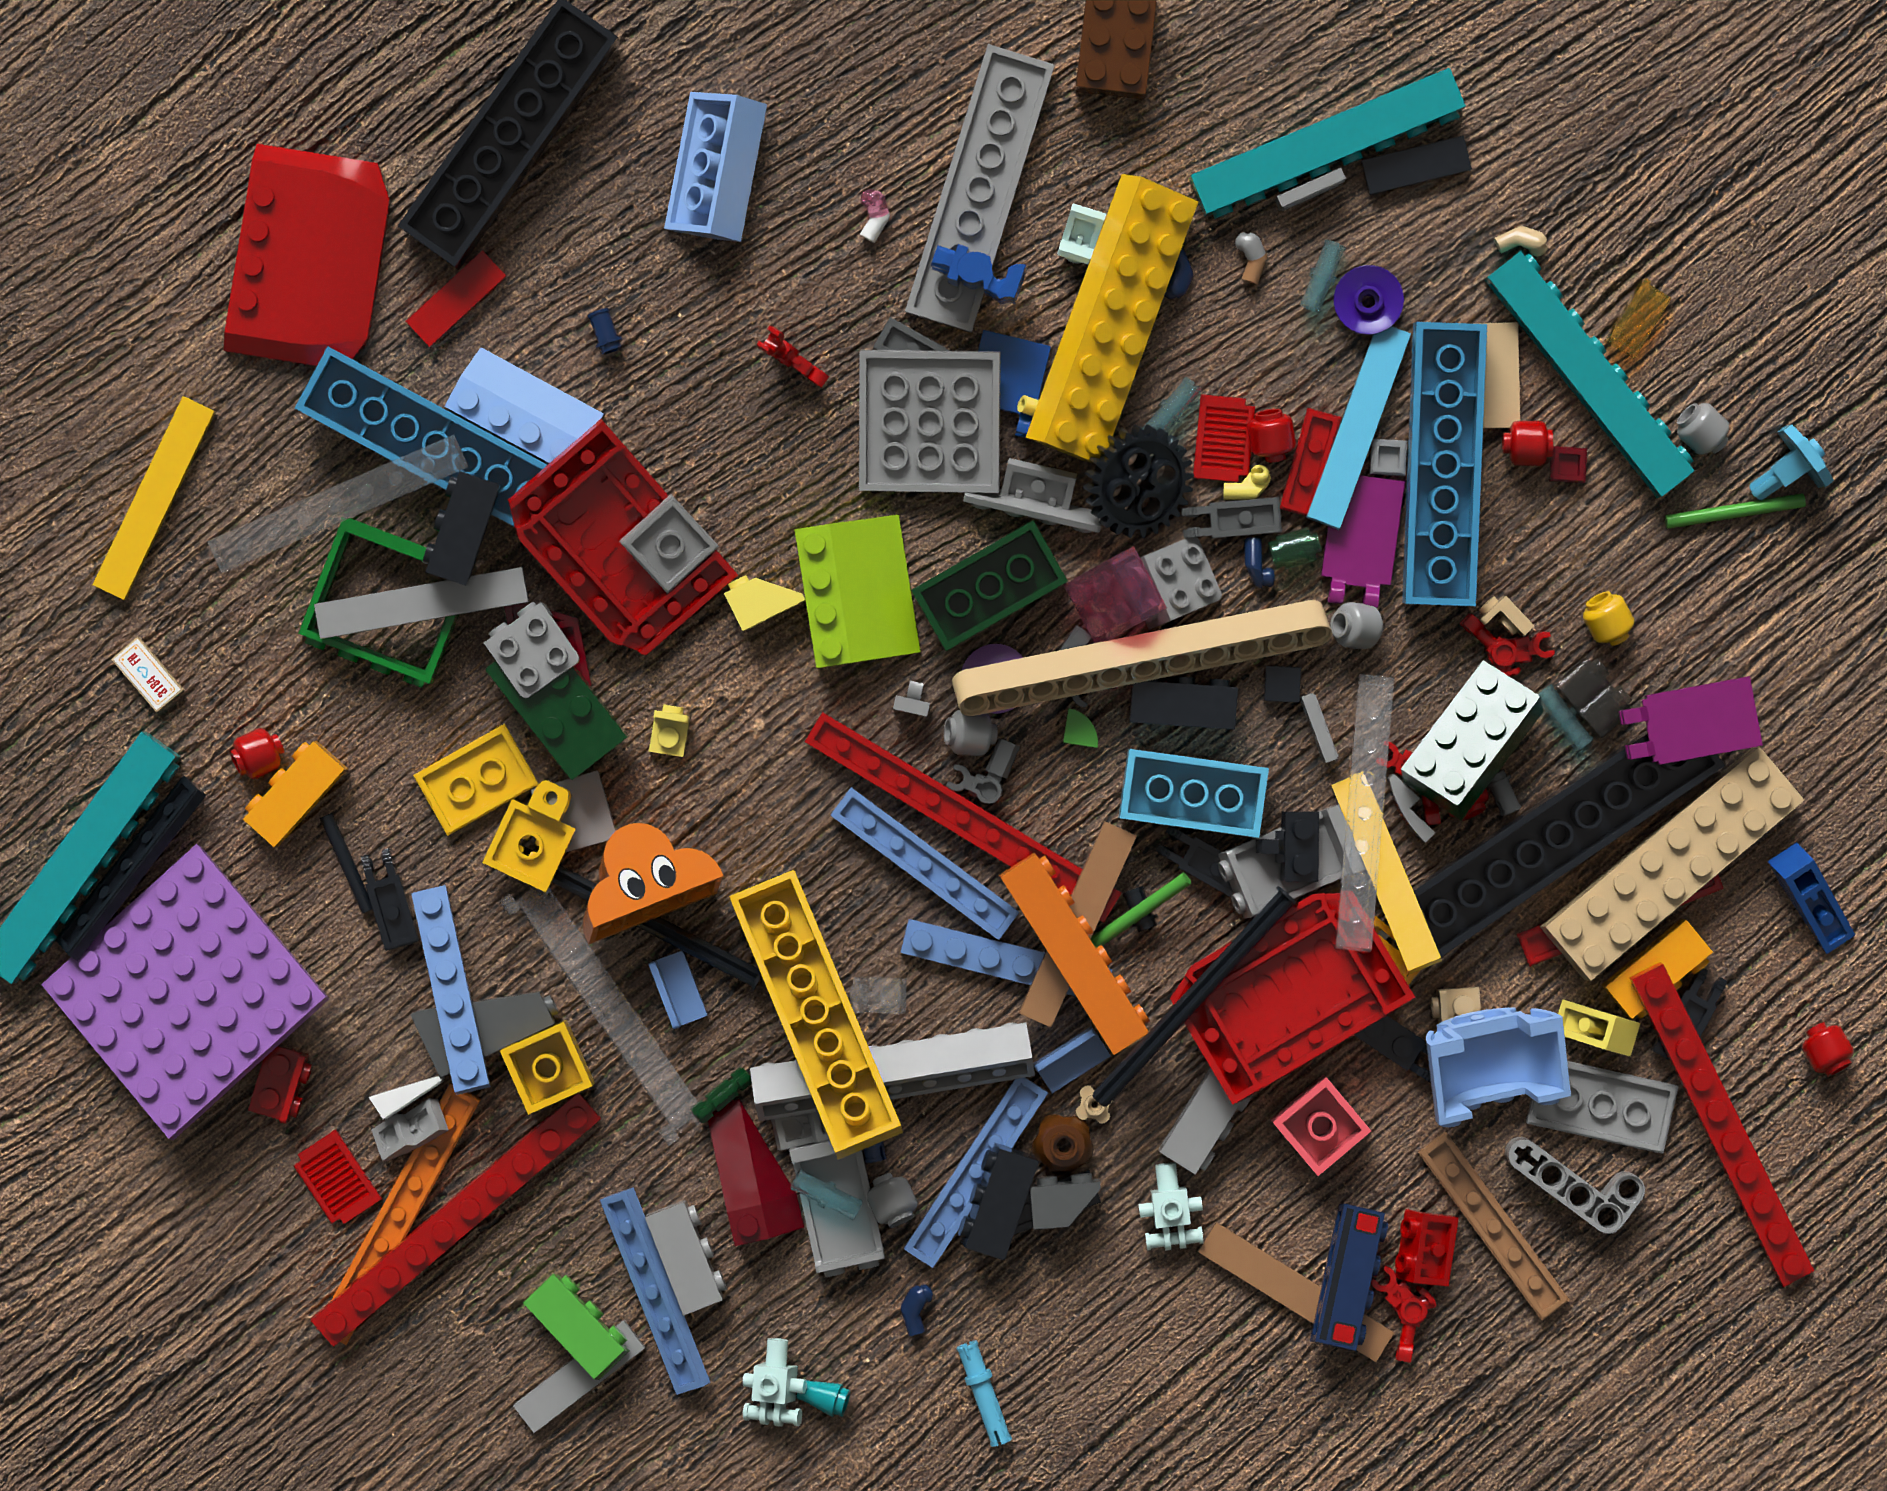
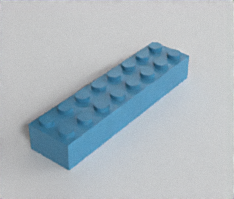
M1413 323L1402 603L1476 606L1487 324Z
M327 346L295 406V409L445 490L450 477H458L459 471L501 484L492 515L514 526L508 499L547 466L544 462Z

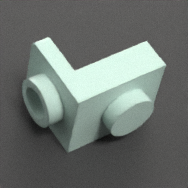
M1073 203L1057 254L1065 257L1072 263L1089 265L1106 213Z

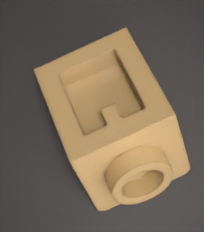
M1493 596L1479 609L1483 614L1479 618L1483 625L1487 624L1499 613L1502 617L1498 622L1512 636L1516 632L1520 636H1525L1534 627L1533 623L1507 596H1502L1499 600Z
M1479 987L1436 989L1437 997L1431 998L1432 1018H1438V1024L1462 1014L1481 1010Z

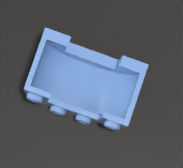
M1516 1007L1496 1008L1470 1012L1450 1018L1436 1025V1033L1428 1031L1426 1044L1437 1124L1442 1127L1458 1126L1461 1124V1121L1472 1119V1111L1470 1110L1480 1108L1482 1103L1491 1101L1498 1103L1509 1102L1517 1095L1526 1094L1541 1105H1553L1558 1103L1561 1098L1570 1097L1571 1090L1563 1017L1557 1013L1536 1008L1530 1010L1531 1015L1524 1014L1521 1011L1517 1012Z

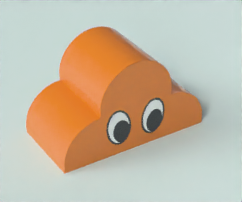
M633 823L619 828L606 843L599 868V883L593 889L585 911L583 931L588 945L717 894L723 878L719 865L710 855L697 849L683 848L674 851L668 837L652 825Z

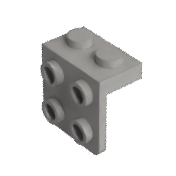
M1197 537L1183 539L1122 565L1127 584L1133 591L1139 605L1140 615L1145 620L1149 630L1219 601L1222 597L1220 588Z
M532 602L517 613L518 619L509 625L504 622L494 628L488 634L490 639L484 642L515 689L524 698L534 695L561 674L575 666L580 659L574 647L552 618L554 615L547 605L542 602L538 605Z

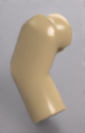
M1519 226L1494 238L1501 254L1517 246H1522L1529 249L1532 256L1538 257L1544 255L1548 249L1545 235L1540 231L1525 226Z

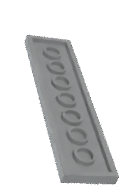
M987 45L905 313L972 333L984 295V287L969 289L961 281L959 287L948 284L947 275L932 270L931 263L938 245L956 251L958 244L968 247L969 252H981L990 256L993 266L1055 64L994 45Z

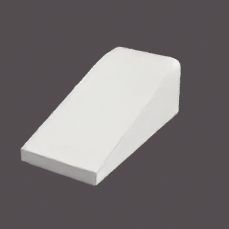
M439 1075L375 1094L369 1097L382 1119H388L444 1082L445 1077L440 1078Z

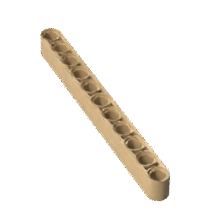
M1308 600L965 669L953 677L952 685L960 712L967 716H976L1313 648L1328 642L1332 636V631L1322 603L1316 600Z

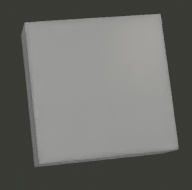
M1373 439L1371 442L1369 474L1405 476L1407 441Z

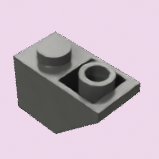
M1091 1173L1071 1175L1072 1181L1058 1182L1057 1176L1036 1178L1037 1184H1031L1030 1187L1033 1229L1069 1227L1101 1189L1100 1180L1093 1179Z

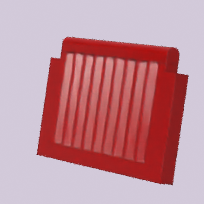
M1200 395L1193 478L1238 482L1239 475L1248 476L1251 460L1248 424L1255 417V406H1246V398Z
M337 1129L297 1154L301 1161L293 1167L331 1224L338 1219H341L343 1224H345L382 1199Z

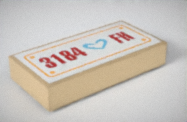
M140 637L135 638L111 659L156 712L161 711L185 690Z

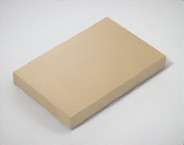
M1518 322L1473 323L1487 324L1483 429L1510 428L1514 421H1520Z

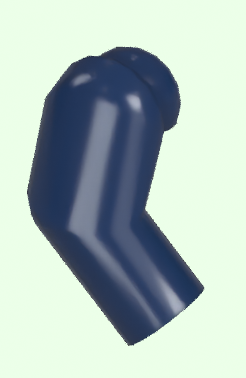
M1184 247L1181 248L1174 272L1164 295L1168 299L1184 296L1194 277Z
M1257 537L1246 538L1244 540L1245 566L1253 585L1261 589L1262 586L1272 587L1275 582L1274 570L1272 568L1262 569V539Z
M923 1284L912 1287L901 1303V1313L909 1336L925 1332L920 1312L925 1304L933 1299V1291L928 1285Z

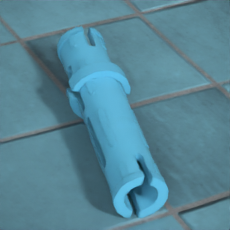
M970 1341L969 1345L964 1343L956 1349L959 1352L967 1375L964 1378L966 1385L971 1386L990 1439L991 1447L998 1446V1442H1001V1445L1011 1441L1012 1437L1009 1434L990 1380L992 1377L991 1370L986 1369L978 1347V1341Z

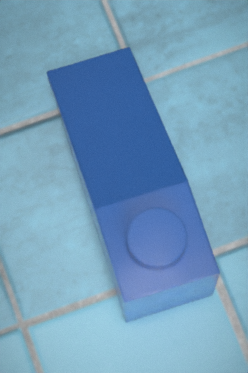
M1797 842L1767 861L1781 887L1826 954L1855 936L1816 862Z

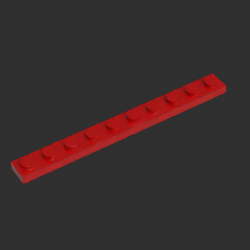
M824 712L821 713L805 743L1010 867L1033 853L1039 859L1046 856L1056 874L1051 876V879L1057 888L1064 885L1069 894H1072L1082 868ZM1113 888L1100 917V921L1103 923L1121 895V892Z
M1659 962L1633 975L1629 979L1780 1284L1785 1287L1814 1272L1811 1262L1664 964Z
M579 1092L572 1095L317 1312L310 1321L334 1347L595 1125L601 1117Z

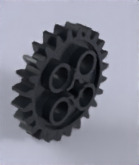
M1135 424L1132 427L1131 434L1121 428L1119 431L1120 439L1118 440L1110 435L1107 436L1110 444L1108 448L1100 445L1097 446L1102 455L1100 458L1090 457L1089 460L1096 467L1094 470L1085 471V475L1092 478V482L1087 483L1083 488L1093 493L1085 500L1091 506H1095L1091 514L1098 519L1100 518V524L1106 528L1110 527V530L1117 535L1122 532L1128 538H1132L1135 532L1140 537L1145 538L1147 528L1154 534H1158V524L1160 522L1167 527L1170 526L1168 519L1170 514L1176 517L1181 516L1176 507L1178 504L1188 505V501L1182 495L1183 493L1193 491V488L1186 485L1185 482L1192 479L1194 474L1185 470L1192 464V460L1184 456L1187 449L1180 444L1178 445L1179 440L1171 434L1168 436V432L1161 428L1156 431L1154 427L1147 424L1143 430ZM1136 453V460L1129 465V459ZM1165 466L1163 474L1157 478L1159 469ZM1121 485L1120 492L1113 497L1114 490L1117 486ZM1149 497L1148 505L1141 509L1142 503Z

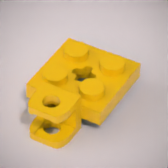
M545 780L536 787L528 805L512 799L482 863L547 892L576 831V828L561 822L569 807L571 792L551 781ZM551 791L557 795V801L553 805H550L546 800L547 794ZM531 836H534L536 838L535 844L539 846V850L537 853L531 852L527 856L523 854L524 847L520 845V841L522 839L528 840Z

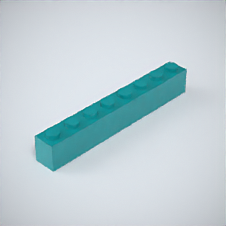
M1447 68L1191 174L1189 181L1199 201L1198 203L1204 217L1213 214L1214 219H1219L1234 212L1233 205L1243 201L1246 202L1247 206L1266 199L1265 192L1274 188H1278L1279 193L1299 185L1297 179L1310 174L1311 179L1323 176L1331 172L1330 165L1340 161L1343 162L1344 166L1352 164L1363 158L1361 152L1373 147L1376 153L1396 145L1395 138L1407 134L1408 139L1417 137L1428 131L1426 125L1438 120L1441 126L1451 123L1460 118L1458 112L1462 111L1466 105L1451 69Z
M1521 251L1484 279V281L1656 498L1664 496L1695 471L1690 465L1694 462L1692 457L1684 447L1680 445L1677 448L1669 439L1672 433L1667 425L1660 418L1654 420L1647 411L1650 405L1639 391L1633 393L1625 382L1628 380V377L1621 367L1616 363L1611 365L1604 357L1607 351L1603 344L1595 336L1589 338L1582 329L1585 323L1580 315L1573 308L1568 311L1562 304L1560 299L1563 298V295L1552 281L1546 283L1538 273L1542 269L1533 256L1529 253L1524 256Z
M141 732L1 925L0 976L10 984L17 983L20 979L26 981L37 966L33 960L40 951L46 953L57 938L53 934L61 922L66 925L78 909L74 906V903L81 894L87 896L98 881L94 876L100 867L104 866L107 868L119 852L115 847L123 837L127 840L139 825V822L135 820L142 809L148 811L159 797V794L155 792L163 780L168 783L180 768L176 762L181 756L148 732Z

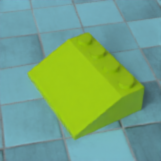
M899 515L794 529L817 669L921 653Z

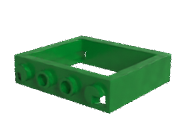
M343 516L298 634L306 636L305 643L315 648L324 650L327 644L339 649L337 656L357 663L359 657L371 661L370 668L383 674L390 675L391 670L405 674L402 681L421 688L424 682L433 684L459 615L445 617L425 670L338 636L320 639L319 630L316 628L318 624L314 604L327 601L352 534L423 561L427 548ZM474 566L471 576H475L478 567Z

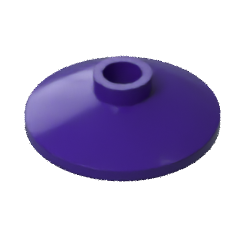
M1363 265L1348 271L1340 279L1334 292V308L1339 320L1348 329L1363 335H1374L1386 331L1395 324L1403 309L1404 295L1399 281L1391 272L1375 265ZM1366 296H1370L1375 300V304L1371 308H1366L1362 305L1361 300Z

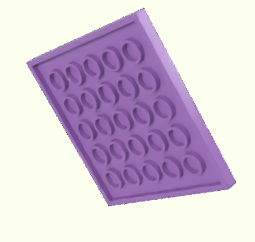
M198 844L193 846L108 923L78 961L71 957L41 984L170 1140L176 1139L330 999Z

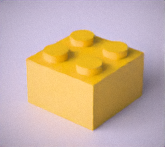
M567 1020L500 1050L528 1115L595 1084Z

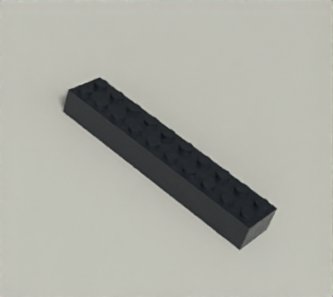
M1647 730L1625 745L1649 741ZM1623 745L1412 887L1440 956L1442 957L1723 768L1725 765L1718 754L1657 765L1656 762H1653L1652 756L1627 759L1625 745Z

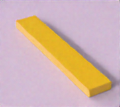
M185 396L182 397L92 585L123 600L127 599L216 411Z
M1364 772L1332 784L1333 791L1409 974L1441 962V956Z

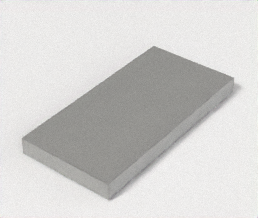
M1567 1061L1571 1096L1561 1098L1558 1103L1553 1105H1541L1531 1098L1526 1119L1527 1124L1663 1154L1678 1085Z

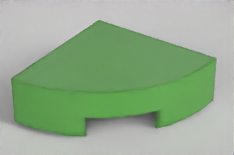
M1068 708L1063 743L1098 748V737L1094 725L1081 712Z

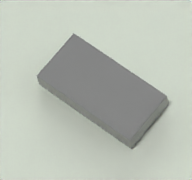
M1339 168L1278 195L1275 198V202L1279 211H1285L1343 185L1346 177L1342 169Z
M1310 693L1300 697V702L1323 763L1336 760L1338 754L1316 695Z

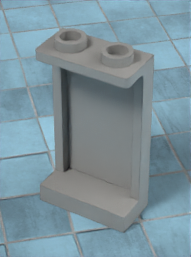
M1339 804L1318 811V882H1282L1281 863L1275 862V854L1256 853V839H1275V831H1281V827L1218 854L1220 859L1218 869L1224 881H1229L1234 893L1231 895V900L1238 914H1243L1244 919L1255 917L1278 893L1276 890L1277 886L1281 887L1294 899L1345 876L1365 870Z
M830 1140L790 1148L789 1152L792 1164L794 1165L816 1273L824 1272L825 1277H831L845 1273L844 1267L858 1264L859 1270L879 1266L878 1260L884 1259L885 1253L878 1222L866 1198L870 1190V1184L862 1150L838 1160Z

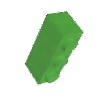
M552 1274L523 1304L593 1379L600 1380L630 1351L624 1345L628 1340L617 1327L613 1325L609 1329L600 1319L604 1315L603 1312L591 1300L585 1303L576 1294L580 1288L568 1275L561 1278L560 1275Z

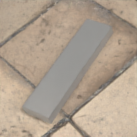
M625 1319L615 1327L627 1338L628 1341L624 1345L630 1351L600 1380L593 1379L577 1360L573 1358L513 1404V1407L533 1433L645 1349V1345Z

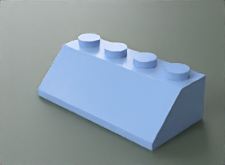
M690 92L664 229L711 239L741 242L767 104L739 95Z
M483 348L479 349L462 373L444 406L547 463L553 461L598 420L602 419L604 415L602 412Z

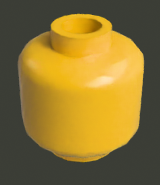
M1607 591L1587 601V608L1583 612V619L1596 642L1610 643L1611 646H1615L1629 638L1628 632L1633 628L1635 621L1622 596L1611 594V592Z

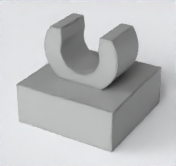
M910 681L907 697L896 695L893 709L927 717L930 703L920 701L924 684Z

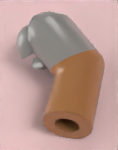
M1243 232L1237 236L1235 241L1236 248L1243 251L1248 260L1242 280L1258 285L1267 260V253L1256 234Z

